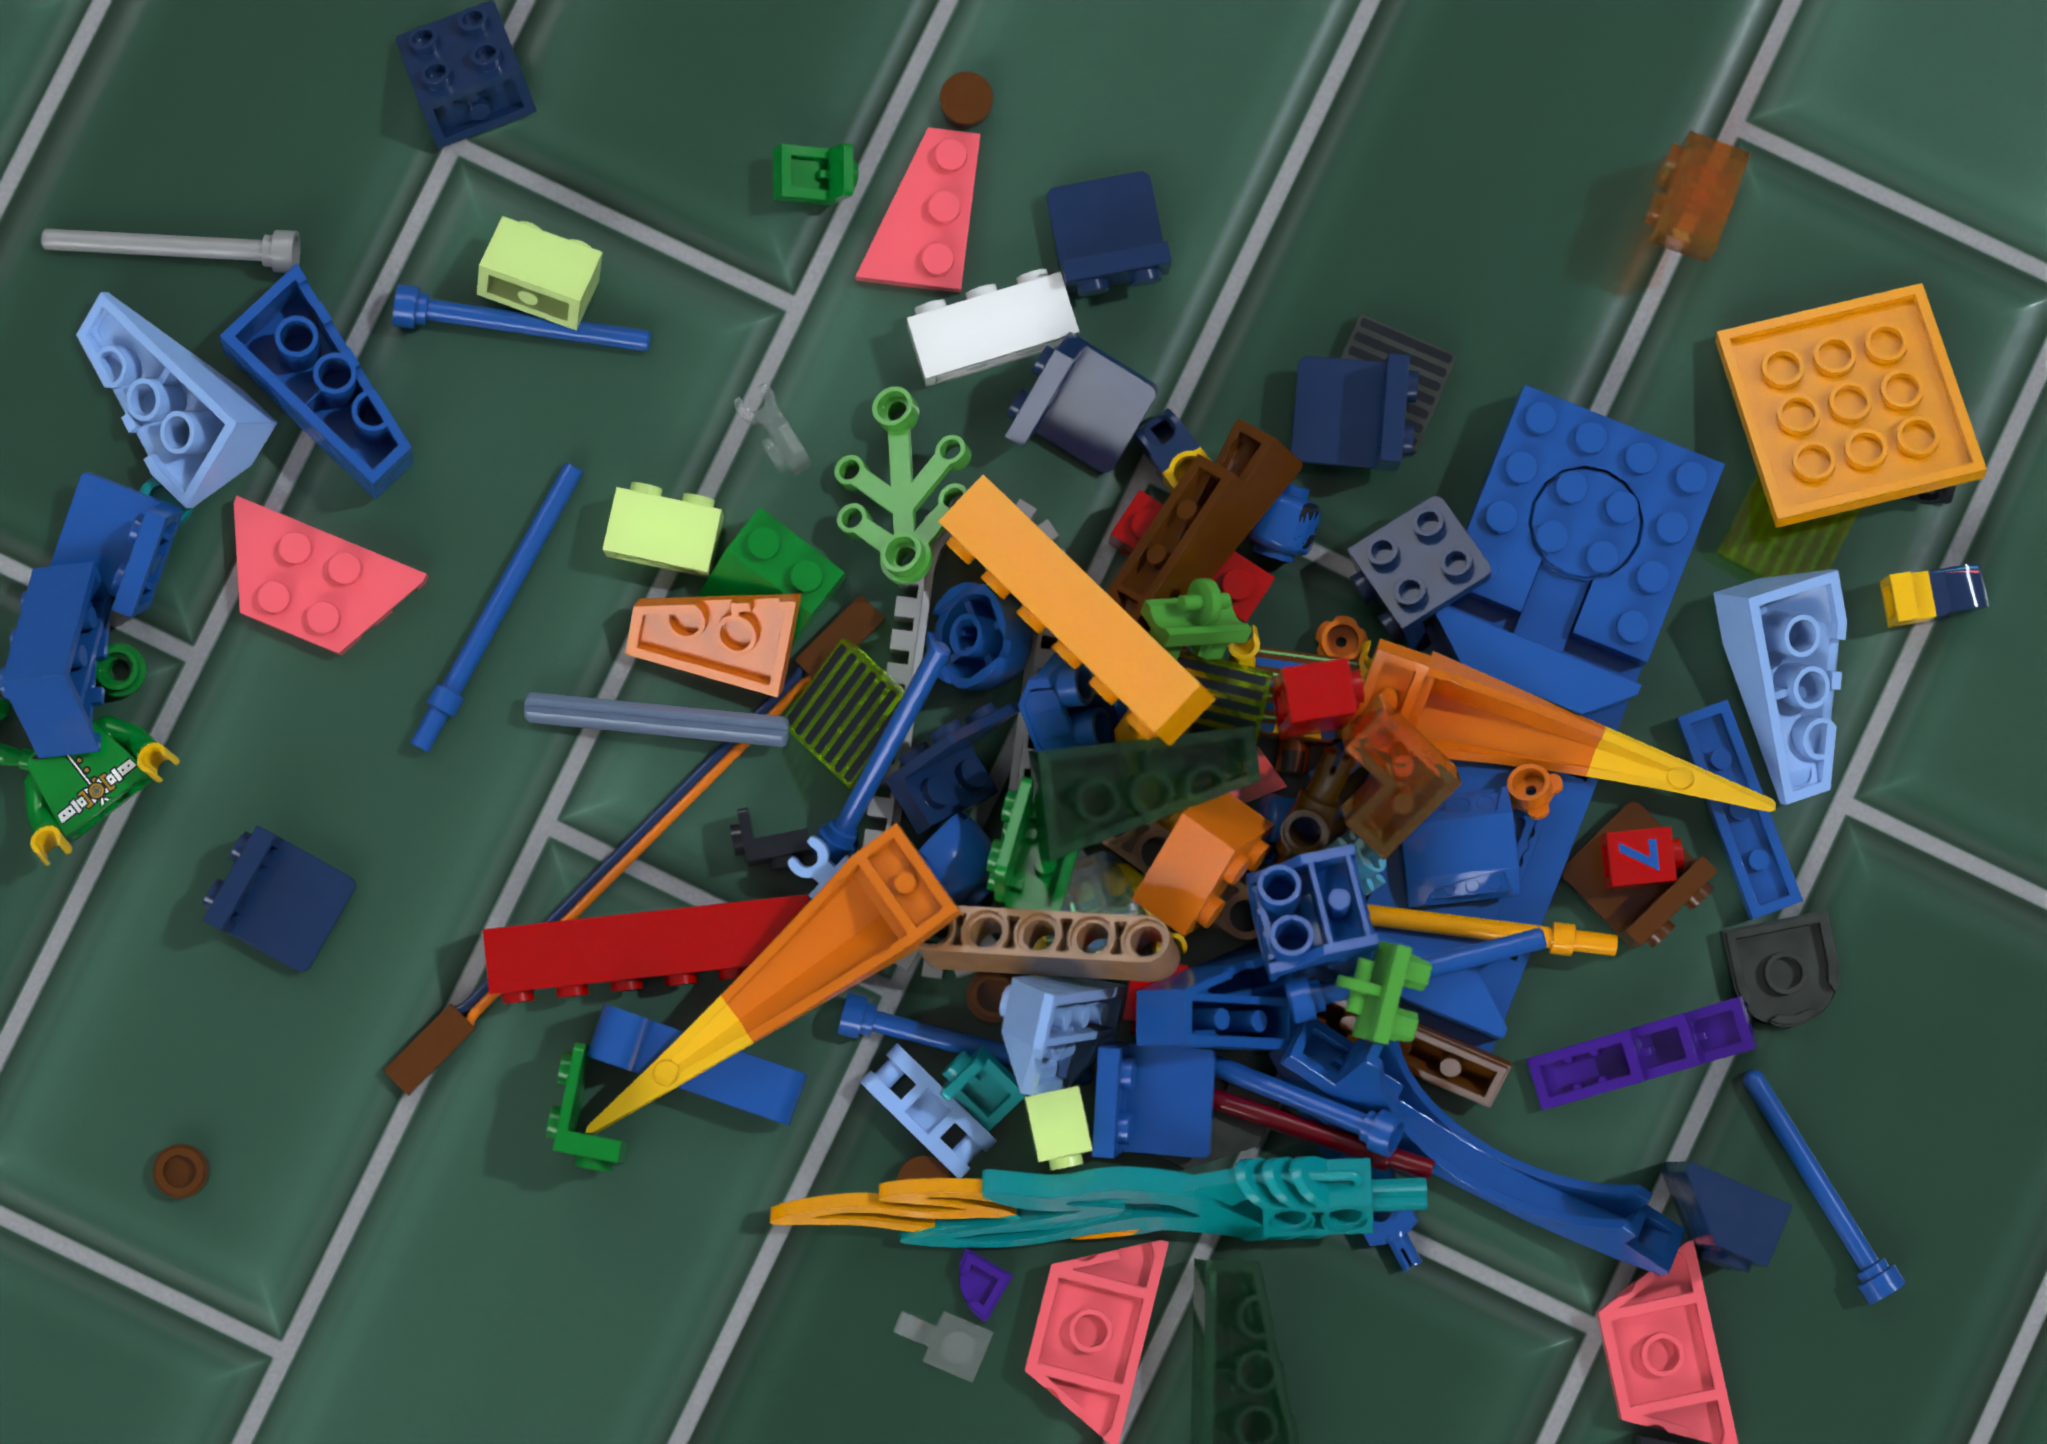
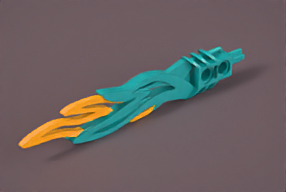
M1318 1156L1296 1157L1295 1159L1290 1157L1268 1158L1267 1160L1263 1158L1241 1159L1235 1164L1234 1168L1195 1175L1165 1169L1129 1166L1095 1168L1060 1175L986 1169L982 1171V1179L926 1178L897 1180L881 1183L879 1185V1193H842L788 1201L770 1208V1223L773 1225H852L900 1230V1242L903 1244L951 1248L1015 1247L1069 1238L1075 1240L1113 1238L1160 1230L1219 1234L1240 1237L1244 1241H1264L1267 1239L1292 1240L1294 1238L1319 1239L1327 1235L1373 1233V1212L1428 1210L1426 1178L1372 1179L1370 1158L1324 1159Z

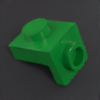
M781 143L773 147V200L833 205L853 195L859 176L858 164L853 159V144L840 143L832 148Z

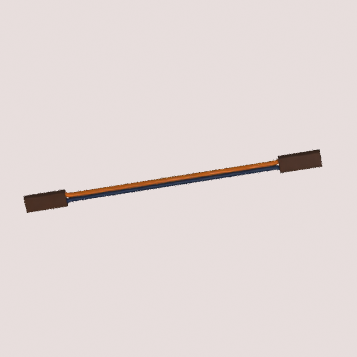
M860 594L795 659L797 663L795 670L785 680L784 689L778 698L769 696L753 713L780 716L813 683L840 644H844L847 650L826 679L847 659L850 653H853L885 621V618ZM804 672H806L809 675L802 678ZM723 741L542 923L577 919L751 744ZM486 978L462 1003L456 1006L450 1003L383 1071L410 1096L477 1029L474 1026L477 1018L501 993L489 994L488 978ZM469 1011L467 1017H465L463 1013Z

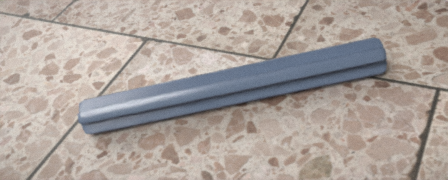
M536 692L528 693L524 703V718L530 723L775 747L786 746L789 738V721L784 716Z

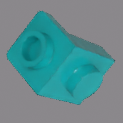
M983 1045L971 1056L962 1051L942 1072L946 1080L940 1095L947 1102L953 1097L988 1132L1027 1096L1020 1093L1015 1076Z

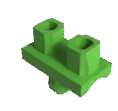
M1197 578L1192 581L1187 595H1180L1178 598L1145 600L1140 611L1151 627L1149 634L1176 660L1180 656L1183 646H1191L1196 655L1205 660L1222 659L1228 643L1247 642L1252 631L1248 623H1242L1236 617L1230 595L1228 593H1220L1217 583L1210 578Z
M1378 940L1379 949L1373 951L1371 960L1358 958L1354 978L1338 975L1335 986L1350 990L1345 1011L1357 1014L1352 1036L1386 1045L1389 1044V1040L1412 1041L1415 1037L1419 1021L1418 1013L1398 1008L1403 987L1424 991L1429 982L1432 964L1413 955V948Z

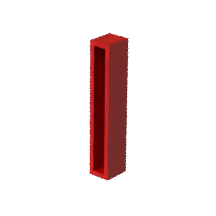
M809 894L483 929L489 994L501 993L502 1004L533 1001L535 1000V989L556 987L557 998L588 995V984L610 981L611 992L642 989V978L664 976L665 986L697 983L696 972L718 970L719 980L736 979L810 902Z

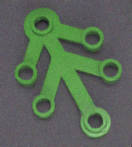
M893 386L882 390L876 396L872 405L874 418L888 432L891 486L871 473L868 466L856 455L842 457L835 465L834 475L846 490L860 491L892 514L894 534L892 535L874 523L872 516L858 503L847 504L839 511L837 525L848 538L853 540L862 539L880 552V566L889 580L899 585H910L921 580L929 572L933 563L931 546L945 530L938 521L950 509L949 504L951 500L956 496L964 495L967 488L959 483L945 486L938 496L939 504L917 529L915 513L949 471H960L969 464L972 454L969 446L960 436L947 435L939 440L935 448V454L913 480L911 429L917 423L920 410L918 403L906 389ZM906 409L900 418L893 420L896 412ZM954 447H960V452L955 458L946 459L949 450ZM859 467V472L854 478L846 479V474L850 469ZM862 515L861 522L857 526L848 528L849 521L853 517ZM915 554V557L909 564L901 567L902 561L907 555Z

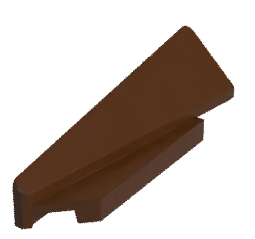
M1238 418L1215 463L1197 454L1108 587V595L1149 633L1151 627L1140 613L1144 601L1149 599L1178 598L1180 595H1187L1188 588L1195 579H1212L1301 471L1302 462L1275 437Z

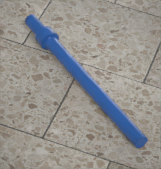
M567 462L564 463L442 685L436 684L426 701L430 707L410 741L417 748L429 753L448 717L454 718L464 701V698L460 696L584 473L577 467Z

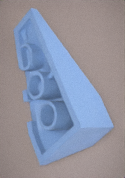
M100 292L76 336L105 388H112L125 412L121 419L128 432L137 434L148 456L143 460L151 475L185 508H193L254 463L278 422L239 386L108 292Z
M1829 569L1759 578L1714 592L1722 643L1780 804L1787 805L1829 791L1831 789L1837 726L1831 721L1834 689H1841L1842 672L1836 671L1839 640L1846 639L1847 617L1838 570Z

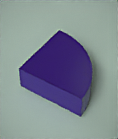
M966 1248L959 1267L960 1289L973 1313L984 1322H987L1013 1275Z

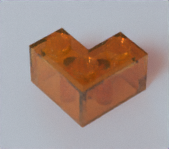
M1693 131L1688 133L1681 145L1673 142L1668 154L1663 156L1653 184L1662 187L1660 193L1654 192L1643 220L1644 223L1652 225L1646 241L1707 263L1717 249L1751 153Z
M1378 694L1341 731L1344 748L1372 774L1342 805L1345 824L1385 860L1462 782L1457 766L1382 695Z

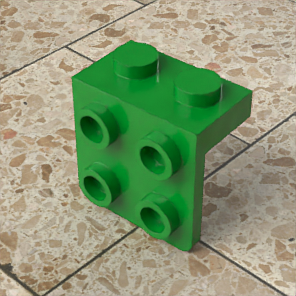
M1023 776L1018 791L1009 789L1004 802L1001 821L1004 822L1001 840L994 839L987 862L986 871L990 872L987 890L994 892V907L1063 911L1086 830V821L1034 808V779Z
M575 1042L573 1053L564 1051L562 1054L557 1083L566 1085L562 1106L553 1105L551 1108L546 1138L555 1139L553 1151L576 1155L574 1166L611 1172L613 1162L626 1163L630 1142L577 1132L592 1058L586 1056L589 1048L588 1044Z

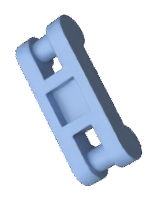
M896 1043L886 1053L889 1059L875 1074L870 1070L859 1082L957 1178H962L971 1169L967 1164L982 1149L987 1152L997 1140L953 1097L947 1102L940 1095L942 1086ZM906 1074L916 1085L901 1100L890 1088ZM956 1123L966 1135L951 1149L940 1138Z

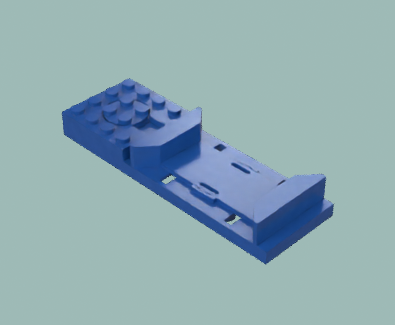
M1524 385L1515 399L1464 528L1490 564L1492 576L1484 584L1429 617L1425 630L1431 645L1420 652L1431 655L1432 651H1435L1618 731L1629 701L1639 693L1642 684L1637 683L1642 667L1648 663L1725 464ZM1377 749L1375 759L1371 763L1344 832L1345 834L1352 830L1356 839L1360 836L1371 837L1381 846L1386 856V868L1379 873L1386 882L1369 894L1366 901L1367 904L1542 925L1599 779L1585 776L1584 780L1570 774L1547 771L1549 774H1558L1563 782V790L1554 795L1549 804L1550 813L1543 819L1533 820L1527 812L1518 809L1513 810L1519 860L1520 895L1408 908L1401 833L1395 801L1507 787L1508 777L1516 767L1443 758L1395 755ZM1530 790L1527 794L1533 795L1536 793V790ZM1373 926L1378 940L1413 948L1412 954L1420 958L1486 941ZM1373 951L1364 955L1297 970V978L1306 976L1308 981L1311 978H1315L1325 983L1336 980L1338 975L1352 976L1355 974L1358 958L1371 960ZM1531 952L1515 956L1514 959L1507 958L1429 978L1428 985L1424 991L1403 987L1398 1008L1418 1013V1023L1492 1054L1496 1041L1503 1039L1506 1034L1507 1026L1504 1020Z

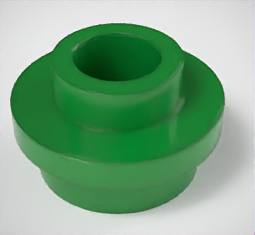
M115 643L108 645L107 660L97 661L95 684L98 687L102 686L105 693L113 697H127L134 694L142 687L147 676V664L143 655L128 644ZM125 661L130 668L128 676L123 680H115L112 676L113 666L117 662Z

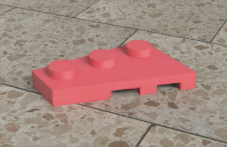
M927 128L855 276L856 281L961 294L981 134Z

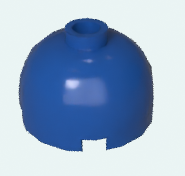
M963 582L950 588L935 605L932 614L939 615L935 624V632L927 631L926 637L927 650L932 642L940 641L946 644L951 651L938 678L960 689L978 691L994 690L1014 680L1025 668L1033 643L1032 628L1016 613L1022 606L1019 600L1011 594L1003 600L987 584Z
M961 810L959 815L956 813L940 827L918 852L956 905L979 907L992 892L987 890L986 883L990 872L986 871L992 847L991 840L981 826L965 811Z

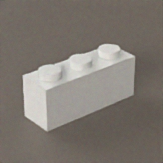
M1038 269L1018 276L1016 278L1018 284L997 290L996 284H988L966 292L967 300L946 305L944 299H939L917 306L914 309L916 315L907 317V327L925 386H933L1042 353L1047 344L1056 348L1069 332L1079 337V329L1061 271L1048 275L1047 269Z

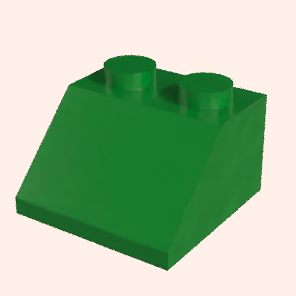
M759 507L727 547L697 597L802 594L792 650L847 580L844 571Z

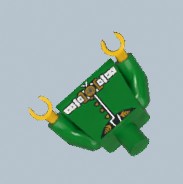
M110 715L100 717L97 720L93 718L92 721L95 732L101 735L100 752L38 758L36 752H34L25 760L30 772L24 780L27 819L33 833L30 841L32 850L45 866L50 865L47 856L49 851L55 846L59 845L66 855L70 854L72 846L62 835L61 830L66 837L78 840L153 780L161 783L163 779L158 775L160 764L170 760L177 766L180 761L179 758L162 744L158 743L142 726Z

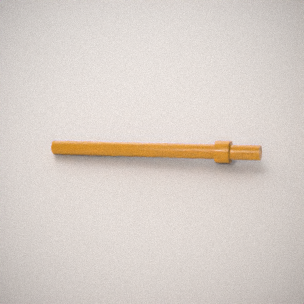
M1367 904L1374 927L1486 941L1540 928L1544 932L1547 943L1545 948H1549V954L1572 956L1573 951L1615 956L1617 952L1618 935L1576 930V925L1570 923L1553 922L1550 927Z

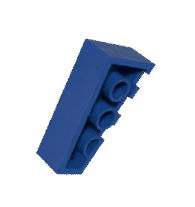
M297 263L219 336L224 354L375 500L414 464L411 445L378 392L369 382L350 347L346 345L333 324L332 318L322 302L318 300Z

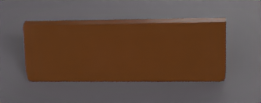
M1348 999L1327 1004L1326 1011L1316 1013L1318 1020L1353 1043L1359 1039L1352 1036L1357 1014L1345 1011ZM1420 1023L1417 1025L1415 1037L1412 1041H1399L1403 1057L1413 1076L1488 1108H1491L1512 1067V1062Z

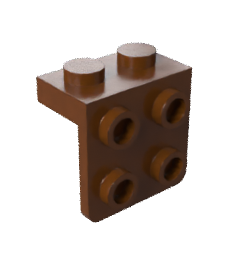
M1637 802L1626 804L1565 864L1561 874L1563 880L1631 950L1641 947L1645 942L1652 948L1659 944L1675 928L1676 925L1670 918L1684 904L1691 911L1712 892L1714 888L1708 881L1718 872L1704 856L1694 859L1683 848L1684 868L1681 871H1676L1677 881L1670 884L1605 890L1599 836L1606 832L1662 827Z

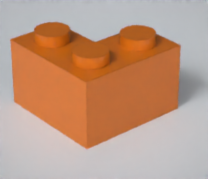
M1224 788L1220 789L1181 814L1133 895L1132 900L1183 937L1201 925L1206 929L1209 928L1225 906L1226 902L1220 896L1228 883L1232 886L1235 885L1247 869L1254 872L1268 855L1271 845L1266 843L1265 840L1275 824Z

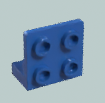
M85 472L80 476L50 566L94 561L109 594L116 597L112 610L132 618L150 609L184 509L92 472Z
M1108 1041L1098 1047L1092 1157L1115 1158L1122 1152L1207 1158L1211 1153L1216 1051L1209 1048L1136 1046V1043Z

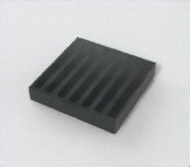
M1360 313L1341 359L1385 362L1389 353L1411 355L1409 370L1418 371L1419 380L1416 403H1407L1405 423L1414 424L1412 453L1416 454L1458 355Z

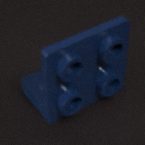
M490 0L396 37V42L414 92L438 149L537 112L494 1Z
M1015 701L998 710L992 702L986 704L964 719L967 723L965 726H962L958 719L953 720L930 735L934 743L932 746L929 747L927 742H923L898 758L902 767L885 780L918 835L949 820L956 813L959 815L961 810L966 811L999 792L972 745L1020 712Z

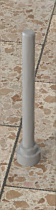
M45 229L41 234V245L45 250L262 261L263 266L272 267L274 273H287L296 263L298 265L300 263L301 248L298 231L275 230L273 235H264L263 240Z

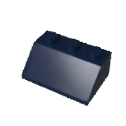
M1691 1161L1665 1162L1661 1173L1688 1239L1693 1240L1694 1245L1703 1248L1700 1258L1730 1271L1733 1269L1738 1272L1742 1270L1749 1273L1751 1266L1768 1267L1793 1205Z

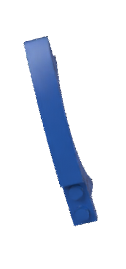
M1318 1019L1298 1024L1280 1064L1345 1106L1368 1114L1371 1110L1379 1113L1382 1109L1405 1117L1403 1135L1397 1148L1436 1160L1433 1170L1435 1175L1529 1223L1617 1260L1662 1276L1670 1272L1685 1229L1647 1205L1653 1193L1641 1185H1614L1578 1180L1555 1174L1515 1159L1468 1132L1430 1099L1411 1073L1403 1057L1399 1041L1389 1040V1044L1386 1045L1359 1038L1353 1043Z

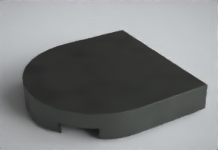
M1828 910L1719 931L1735 998L1743 996L1748 1014L1757 1021L1774 1027L1799 1026L1817 1018L1830 1004L1839 985L1840 968Z

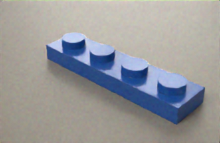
M1728 699L1674 719L1691 764L1763 795ZM1704 798L1749 920L1803 902L1771 813Z

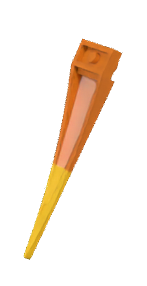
M1380 639L1363 681L1365 702L1360 703V708L1357 709L1358 713L1347 724L1344 733L1345 738L1395 755L1443 758L1514 767L1531 763L1540 765L1547 771L1650 787L1765 812H1772L1776 809V802L1772 798L1442 654L1432 651L1431 655H1427Z
M895 823L853 854L749 967L680 1037L587 1126L585 1133H599L920 948V944L960 916L962 912L901 826Z

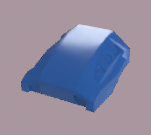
M1055 652L1038 674L1029 678L1018 706L1034 747L1038 752L1063 770L1083 768L1097 751L1108 749L1111 741L1115 739L1114 728L1128 707L1119 698L1113 705H1110L1089 685L1088 682L1095 676L1091 670L1083 663L1075 670Z
M1508 787L1395 801L1401 833L1408 908L1520 895L1519 860L1513 810Z
M1354 844L1300 854L1278 865L1246 874V886L1252 919L1263 964L1270 982L1276 981L1281 975L1331 961L1364 955L1379 949L1378 937L1373 929L1359 875Z

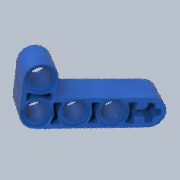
M604 1004L586 1056L642 1074L684 1031ZM740 1051L680 1085L678 1088L790 1126L807 1074Z

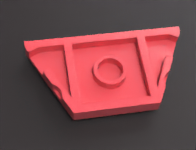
M236 496L234 500L240 613L342 656L361 640L362 635L388 617L393 612L392 609L414 590L422 588L429 578L424 572L242 497Z
M1156 1240L1052 1263L1050 1266L1024 1370L1099 1434L1108 1444H1119L1166 1257L1168 1241Z
M1684 1241L1680 1243L1668 1274L1662 1276L1647 1270L1596 1311L1618 1417L1624 1421L1711 1444H1738L1694 1241Z

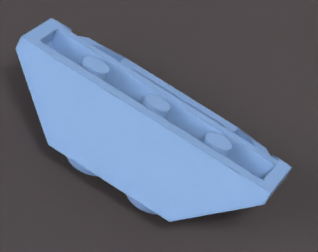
M1045 975L1013 977L1012 983L1005 988L1000 1002V1014L1004 1017L1001 1032L1020 1093L1031 1096L1069 1088L1093 1063L1098 1054V1047L1108 1041H1115L1117 1039L1128 986L1079 977Z

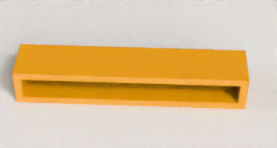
M982 475L938 521L952 535L945 543L968 565L976 558L987 569L980 578L1003 600L1012 593L1023 604L1016 613L1039 635L1047 627L1059 639L1052 648L1072 668L1076 670L1083 663L1091 670L1095 676L1088 682L1089 685L1110 705H1113L1119 698L1131 710L1124 719L1147 741L1156 734L1171 746L1216 699L985 475Z

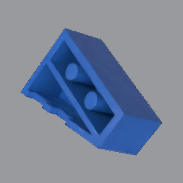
M94 561L33 568L27 591H24L21 595V613L17 627L10 634V652L7 663L0 670L1 693L5 699H10L38 758L100 752L101 735L98 732L96 733L92 726L93 708L104 705L105 690L102 686L95 687L97 661L107 660L112 599Z
M1249 943L1172 975L1163 981H1158L1137 990L1136 1046L1209 1048L1240 1051L1287 1050L1296 1030V1024L1293 1021L1284 981L1296 979L1297 971L1281 975L1276 981L1270 982L1263 964L1259 943Z

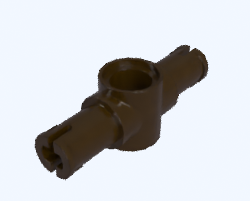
M1325 746L1323 748L1322 756L1308 787L1300 789L1296 800L1291 804L1285 815L1280 835L1275 844L1278 853L1272 866L1283 863L1300 854L1323 850L1334 827L1335 818L1341 807L1337 800L1352 768L1356 764V759L1352 755L1344 752L1339 765L1334 767L1333 763L1339 749L1332 746ZM1303 816L1311 817L1318 822L1321 832L1317 835L1303 834L1295 826L1294 820Z

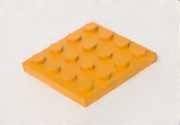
M1923 283L1716 332L1715 343L1776 528L1985 478L1987 468Z

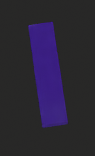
M1743 996L1533 1056L1526 1060L1541 1110H1546L1758 1048Z

